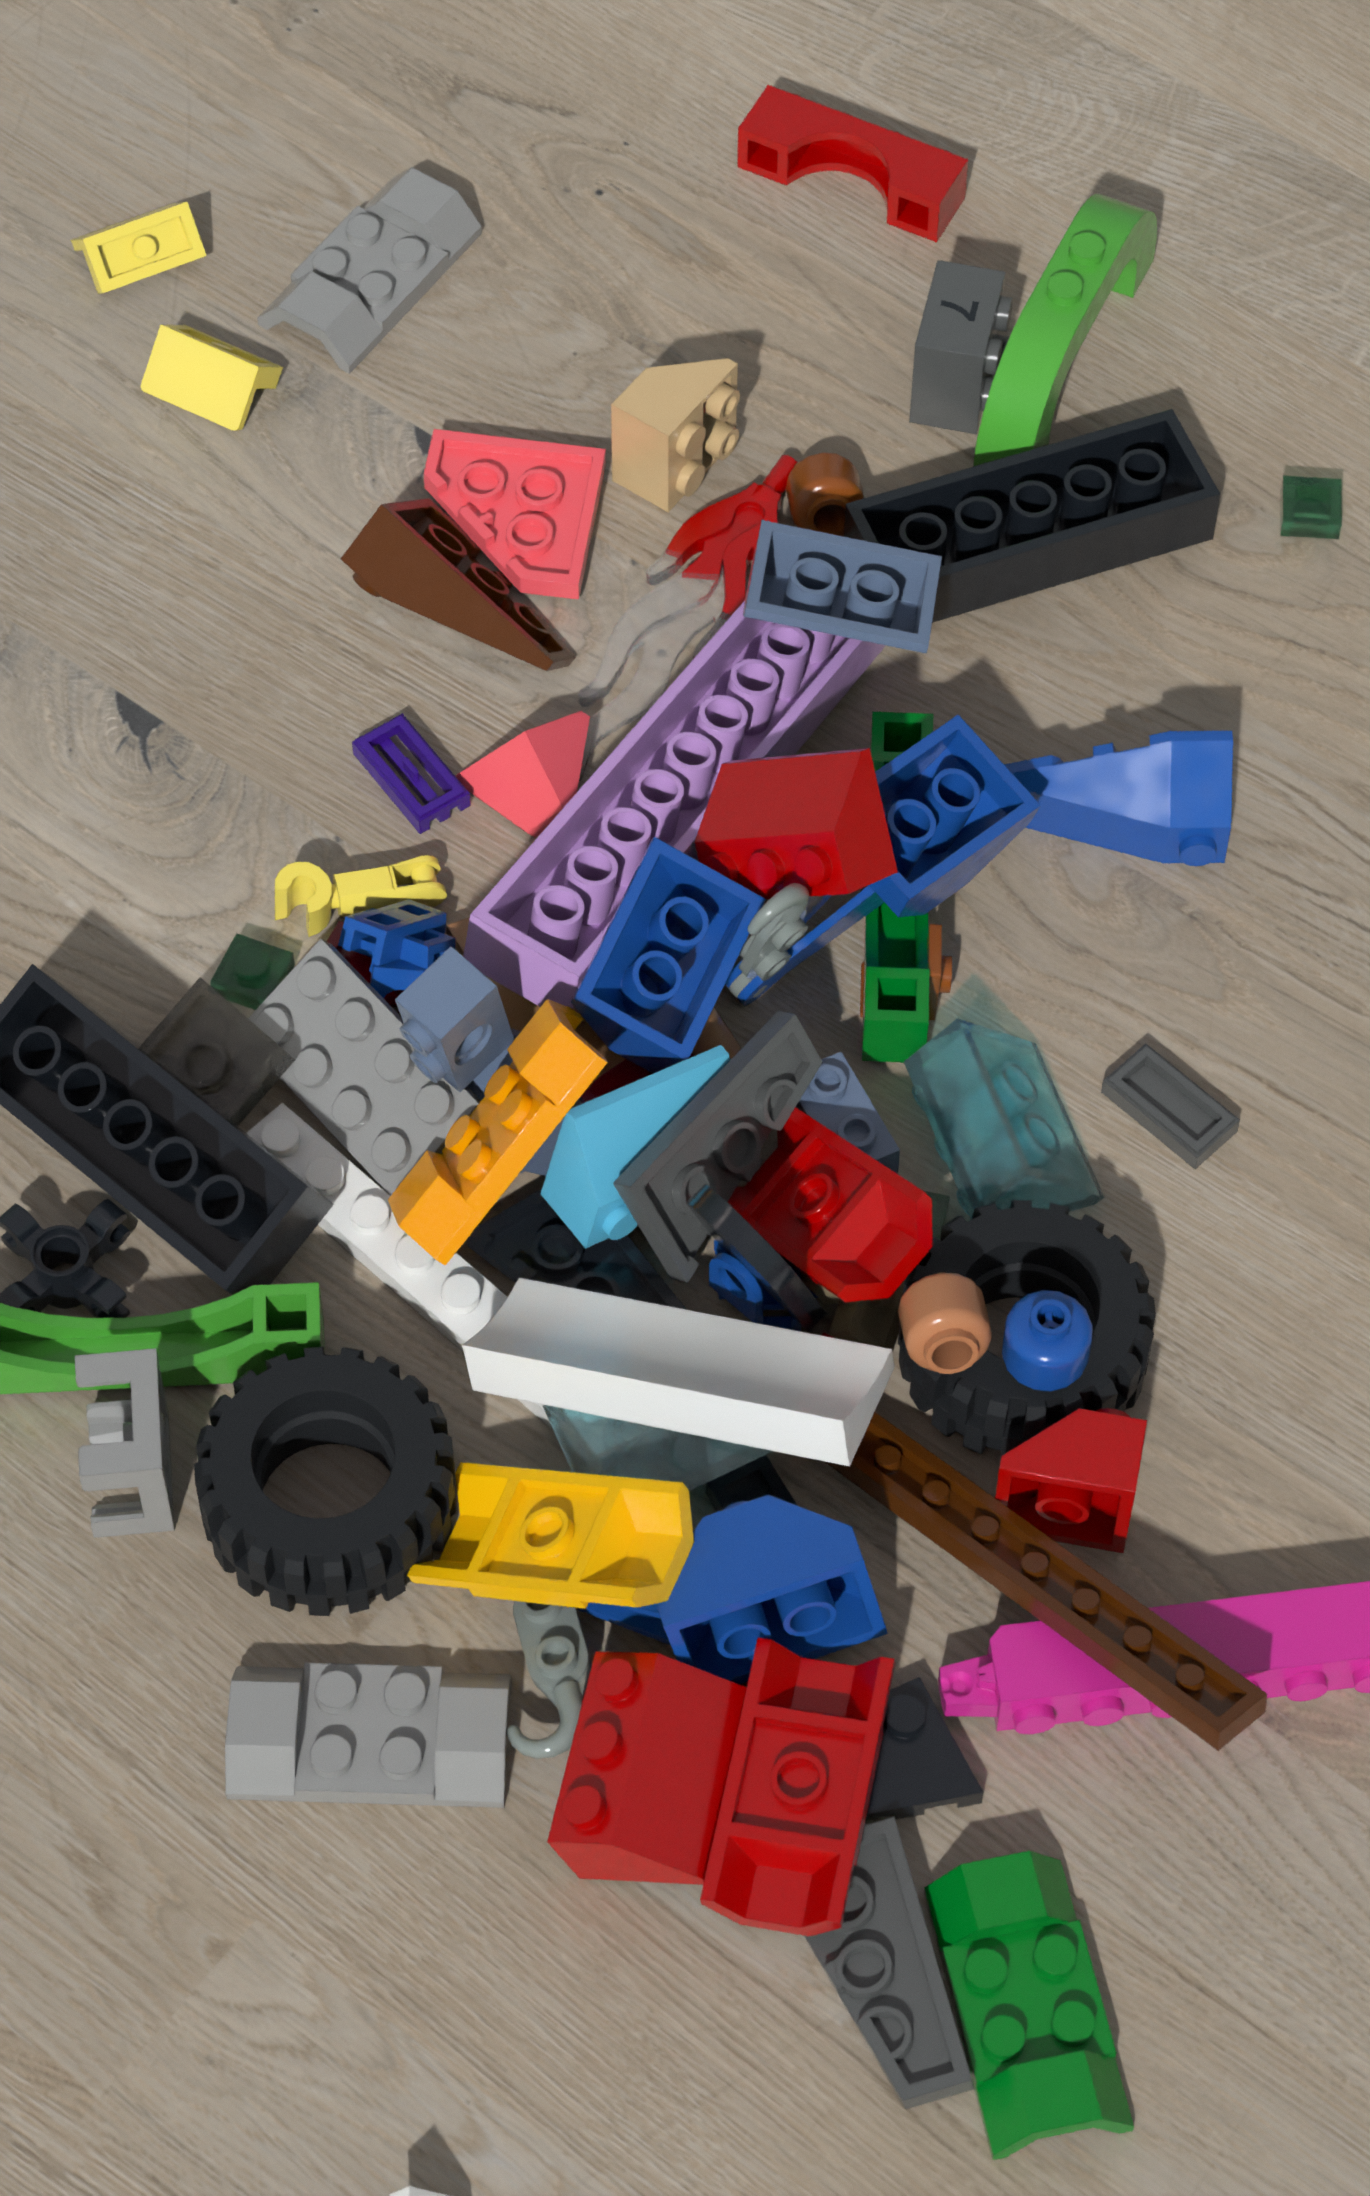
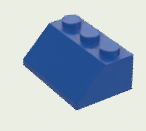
M654 837L650 841L571 1003L609 1050L651 1073H656L689 1059L749 935L748 925L762 908L766 899Z

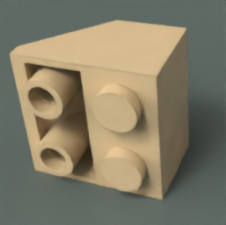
M725 358L645 368L611 404L612 481L666 512H669L684 495L687 497L693 495L702 483L705 473L718 459L725 460L737 444L739 430L736 429L737 405L740 399V392L737 390L738 363Z

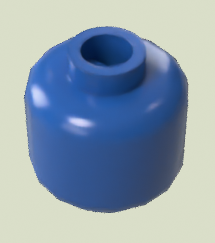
M1042 1290L1027 1294L1017 1301L1006 1317L1003 1335L1002 1357L1008 1372L1020 1384L1039 1391L1051 1392L1067 1388L1078 1380L1089 1362L1093 1326L1087 1310L1075 1298L1059 1291Z

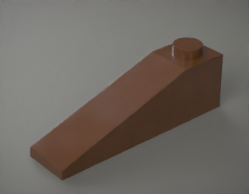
M429 498L381 504L341 557V560L354 571L352 575L354 581L367 593L375 597H382L540 669L550 671L567 667L576 658L535 610L525 604L514 603L508 597L509 589L513 584L502 572L496 570L492 572L475 559L481 552V549L455 521Z

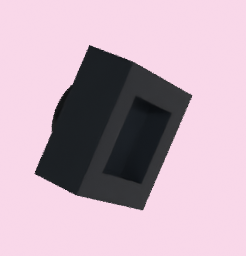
M765 1453L706 1481V1495L717 1512L735 1502L751 1501L766 1495L797 1505Z

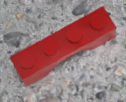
M770 85L766 86L738 127V168L786 186L805 175L822 171H838L856 175L872 184L882 195L887 208L886 224L936 243L965 199L968 159Z

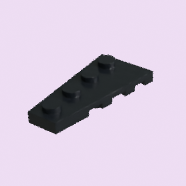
M542 1189L479 1225L467 1238V1246L515 1283L519 1278L686 1309L628 1235L618 1240L608 1238L585 1249L540 1194Z
M918 1677L891 1689L882 1727L883 1737L866 1820L894 1815L895 1820L924 1815V1811L927 1808L957 1803L958 1808L982 1804L984 1792L921 1678Z

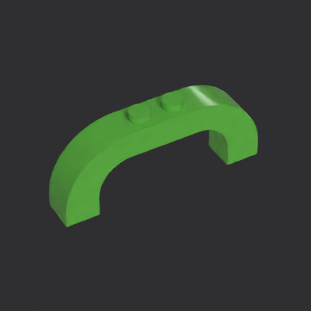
M1099 193L1092 195L1082 205L1024 306L1004 349L982 415L973 467L1049 445L1053 415L1063 383L1077 352L1111 290L1133 298L1154 260L1157 239V218L1154 212Z

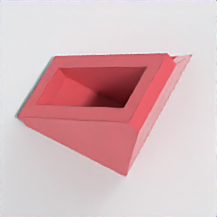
M579 711L526 730L455 776L468 792L520 829L536 838L577 793L590 716Z

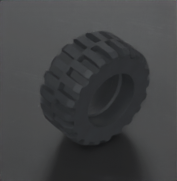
M1011 1200V1207L1008 1209L998 1210L996 1203L974 1208L972 1220L966 1221L963 1216H957L941 1226L940 1240L937 1237L932 1238L933 1247L905 1279L903 1294L913 1283L925 1276L937 1273H956L972 1279L980 1287L985 1305L1004 1298L1024 1297L1030 1293L1048 1290L1059 1291L1075 1298L1087 1310L1093 1326L1089 1362L1078 1380L1067 1388L1051 1392L1033 1390L1020 1384L1008 1372L1003 1358L994 1355L988 1350L977 1362L962 1372L941 1374L920 1367L907 1353L901 1323H899L898 1345L900 1350L898 1361L902 1378L910 1383V1397L920 1411L927 1412L933 1409L931 1424L948 1437H951L955 1431L964 1436L963 1447L979 1454H983L985 1447L1000 1450L1002 1456L1079 1408L1092 1411L1112 1408L1125 1412V1409L1134 1407L1141 1393L1150 1357L1156 1317L1154 1298L1148 1294L1150 1281L1141 1264L1138 1262L1130 1263L1132 1249L1119 1236L1114 1234L1108 1239L1103 1235V1223L1087 1214L1083 1216L1082 1220L1068 1215L1070 1207L1050 1202L1049 1209L1032 1207V1200Z
M324 1346L304 1348L305 1357L288 1361L286 1354L283 1353L266 1360L267 1370L259 1375H256L253 1370H248L233 1382L235 1393L233 1398L225 1394L217 1399L209 1411L211 1425H206L200 1430L197 1440L198 1462L194 1464L195 1485L207 1540L212 1542L215 1558L223 1570L229 1573L236 1572L238 1586L253 1597L260 1596L264 1590L268 1591L271 1606L288 1612L293 1611L295 1604L298 1603L308 1605L309 1616H330V1607L348 1605L349 1613L352 1614L370 1609L369 1599L382 1594L386 1601H390L405 1592L404 1578L407 1576L410 1568L415 1563L433 1561V1550L438 1551L445 1547L451 1533L450 1517L456 1514L457 1503L452 1437L448 1435L447 1420L440 1405L429 1401L428 1389L415 1376L407 1375L401 1380L398 1364L382 1356L377 1357L374 1363L365 1361L363 1350L342 1347L340 1355H325ZM342 1444L359 1448L379 1459L390 1471L386 1484L372 1500L350 1513L330 1518H311L288 1512L271 1501L263 1492L267 1480L283 1461L301 1450L317 1445Z

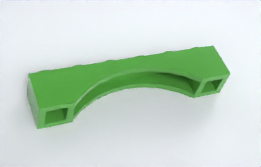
M319 1282L252 1285L229 1297L199 1307L165 1314L127 1318H84L53 1315L0 1303V1394L131 1388V1383L78 1387L75 1378V1355L156 1348L163 1385L167 1387L233 1383L248 1370H253L256 1375L263 1373L267 1370L266 1360L283 1353L286 1354L288 1361L305 1357L304 1348L324 1346L325 1353L324 1316Z

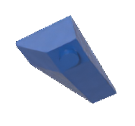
M1168 731L1149 735V746L1116 752L1114 744L1108 743L1093 746V756L1084 759L1063 762L1060 758L1049 755L1004 765L1041 805L1025 828L1163 864L1184 863L1189 866H1203L1209 863H1225L1232 817V731Z

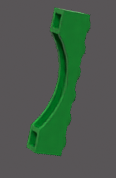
M872 711L870 751L875 772L932 733L934 714ZM884 902L865 916L862 1061L925 1063L929 1025L930 976L927 951L928 913L919 916L897 917Z

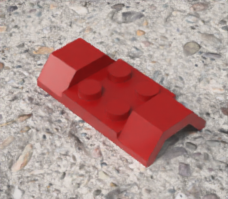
M795 1107L782 1130H777V1149L754 1174L750 1182L745 1186H739L735 1189L727 1203L789 1265L816 1284L823 1286L842 1301L854 1302L890 1298L933 1247L932 1199L923 1190Z
M757 1638L700 1901L702 1905L740 1925L809 1937L842 1928L854 1865H857L883 1737L882 1727L895 1668L894 1658L878 1657L854 1666L803 1658L772 1639Z

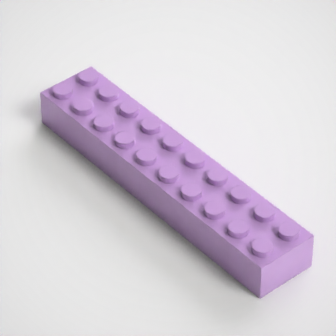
M744 601L470 914L463 957L487 977L539 1007L542 1006L546 999L570 1007L579 1013L571 1003L572 998L650 841L656 837L699 861L694 841L721 765L733 760L795 755L884 649L885 645L744 617Z

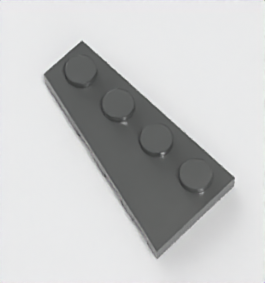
M778 1010L613 1182V1185L669 1277L673 1280L684 1283L689 1282L699 1266L694 1256L707 1235L712 1236L687 1206L686 1202L704 1184H707L728 1202L741 1180L751 1181L763 1161L759 1156L766 1138L772 1129L782 1130L823 1063L794 1013Z
M891 1817L864 1825L857 1865H854L842 1928L804 1937L906 2110L975 2088L895 1818Z

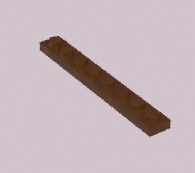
M876 1412L872 1416L850 1466L825 1462L1217 1751L1222 1749L1266 1712V1692Z

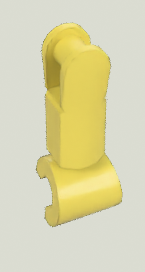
M424 855L388 866L333 874V884L328 875L319 866L309 862L288 864L279 871L275 879V920L288 918L294 907L306 904V929L308 937L320 933L327 927L331 919V911L334 908H337L339 917H345L408 899L430 907L437 906L447 897L445 886L438 883L436 878L441 869L439 861L434 856ZM413 883V885L397 887V885Z

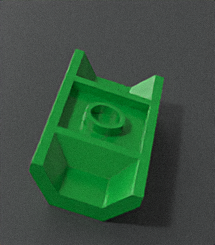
M1029 1850L960 1864L924 1887V1896L974 2084L992 2160L1006 2158L1037 2139L1080 2130L1097 2128L1117 2134L1133 2131L1134 2124L1116 2062L1117 2052L1081 1922L1076 1917L1061 1860Z

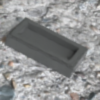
M1146 1043L1103 1080L1102 1094L1194 1169H1197L1238 1132L1240 1119Z

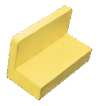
M188 202L172 203L71 240L74 251H83L98 294L207 256Z
M160 325L141 383V389L150 395L236 431L242 430L256 389H276L283 367L187 325Z

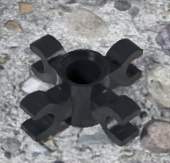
M105 1199L92 1210L84 1225L79 1229L67 1225H56L44 1230L29 1212L15 1203L0 1216V1227L7 1231L1 1236V1241L15 1254L27 1258L32 1263L33 1271L22 1281L14 1282L0 1293V1303L36 1312H42L47 1305L68 1309L83 1304L94 1318H127L130 1315V1310L121 1304L127 1298L126 1293L109 1278L100 1276L94 1271L93 1266L103 1254L114 1251L129 1237L130 1230L121 1224L127 1218V1214L111 1200ZM59 1264H75L73 1267L64 1271L52 1270L55 1266Z

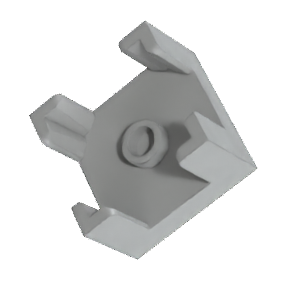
M157 1349L75 1355V1378L78 1387L131 1383V1400L90 1403L86 1406L91 1445H83L78 1450L79 1478L82 1489L84 1491H99L138 1487L141 1501L93 1506L91 1515L93 1537L175 1531L169 1411Z

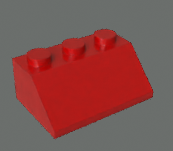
M870 748L733 760L721 765L694 841L699 862L765 899H771L777 892L792 883L805 886L809 891V897L850 894L898 873Z
M595 1651L547 1840L549 1845L579 1879L703 1885L747 1687L659 1653Z

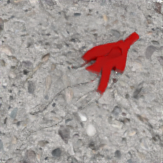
M782 455L761 484L753 482L740 493L712 504L688 519L679 528L660 558L647 569L646 582L649 585H657L672 577L689 558L703 551L698 559L683 572L645 594L631 605L615 624L595 679L579 691V704L582 707H588L606 697L621 676L631 654L644 647L643 656L635 675L626 688L590 718L579 781L582 780L589 757L599 742L620 728L643 717L667 689L670 675L677 659L691 640L713 622L715 623L694 649V659L745 601L746 571L751 561H753L761 521L778 523L777 516L781 510V496L786 490L789 473L798 463L791 456Z

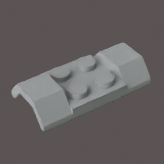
M411 167L392 178L364 208L356 206L291 274V283L258 317V325L266 330L282 321L293 325L319 339L339 368L350 374L482 234L481 224L457 190Z
M305 1663L304 1668L237 1666L230 1684L225 1739L226 1799L505 1808L506 1731L508 1704L511 1694V1674L442 1672V1667L338 1663Z

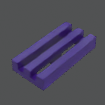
M403 713L352 741L353 755L419 834L430 829V821L437 818L441 823L450 818L451 809L457 807L461 812L471 806L470 793ZM395 734L445 794L438 797L419 774L418 769L402 754L390 737ZM375 745L425 804L424 806L417 801L373 748Z

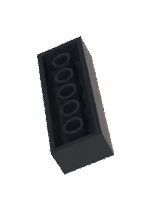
M1173 409L846 503L844 537L942 556L933 623L1212 540L1220 492Z
M34 964L29 967L0 1004V1105L225 1291L233 1295L252 1285H270L334 1205L75 994Z

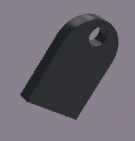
M704 1184L686 1202L687 1206L716 1242L729 1255L740 1261L754 1276L758 1284L808 1332L827 1314L787 1262L711 1187Z

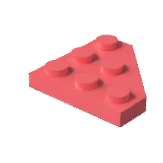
M434 429L424 469V486L428 493L520 593L579 600L606 467V449Z

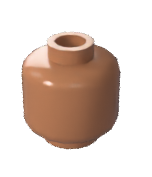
M956 1273L928 1275L913 1283L902 1295L898 1314L904 1342L909 1357L918 1366L941 1374H954L971 1367L988 1350L992 1338L991 1326L982 1290L972 1279Z

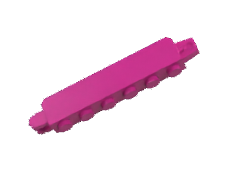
M1370 1581L1149 1608L1266 1692L1267 1698L1287 1696L1292 1701H1308L1321 1697L1327 1691L1355 1688L1356 1691L1361 1693H1370ZM1042 1621L1001 1625L989 1639L987 1655L939 1667L938 1688L944 1716L994 1717L996 1731L1015 1729L1020 1734H1038L1050 1730L1055 1724L1083 1721L1090 1726H1104L1119 1721L1123 1716L1152 1713L1153 1716L1159 1718L1171 1717Z

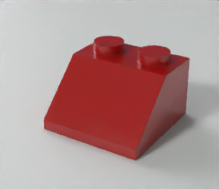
M1079 1408L1001 1456L995 1498L1056 1542L1124 1553L1136 1493L1147 1420L1132 1418L1127 1413L1112 1408H1103L1096 1411Z

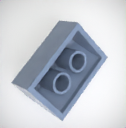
M762 520L749 576L743 616L927 653L942 556Z

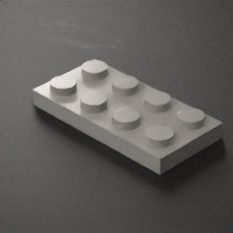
M320 939L243 1023L237 1032L391 1196L427 1150L443 1155L442 1149L445 1147V1139L450 1128L460 1117L464 1115L469 1116L481 1100L468 1086L459 1093L444 1078H441L437 1083L428 1079L410 1058V1054L414 1049L399 1030L404 1024L402 1017L332 944Z

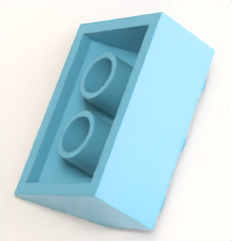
M722 1045L571 1108L565 1115L540 1194L585 1249L608 1238L612 1240L621 1239L637 1227V1222L616 1190L613 1182L730 1061L729 1053Z

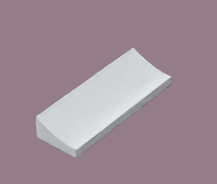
M524 1278L517 1280L511 1293L493 1318L477 1334L462 1345L473 1391L845 1466L851 1465L895 1368L892 1349Z

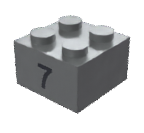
M937 260L915 343L909 423L977 434L982 412H984L994 379L991 376L992 374L995 375L1009 340V336L1000 335V331H1008L1013 306V297L1003 296L1005 271Z

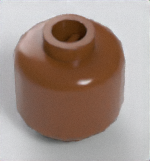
M817 453L809 455L798 462L788 475L786 493L794 524L799 528L844 536L846 503L865 498L858 470L850 460L837 453Z

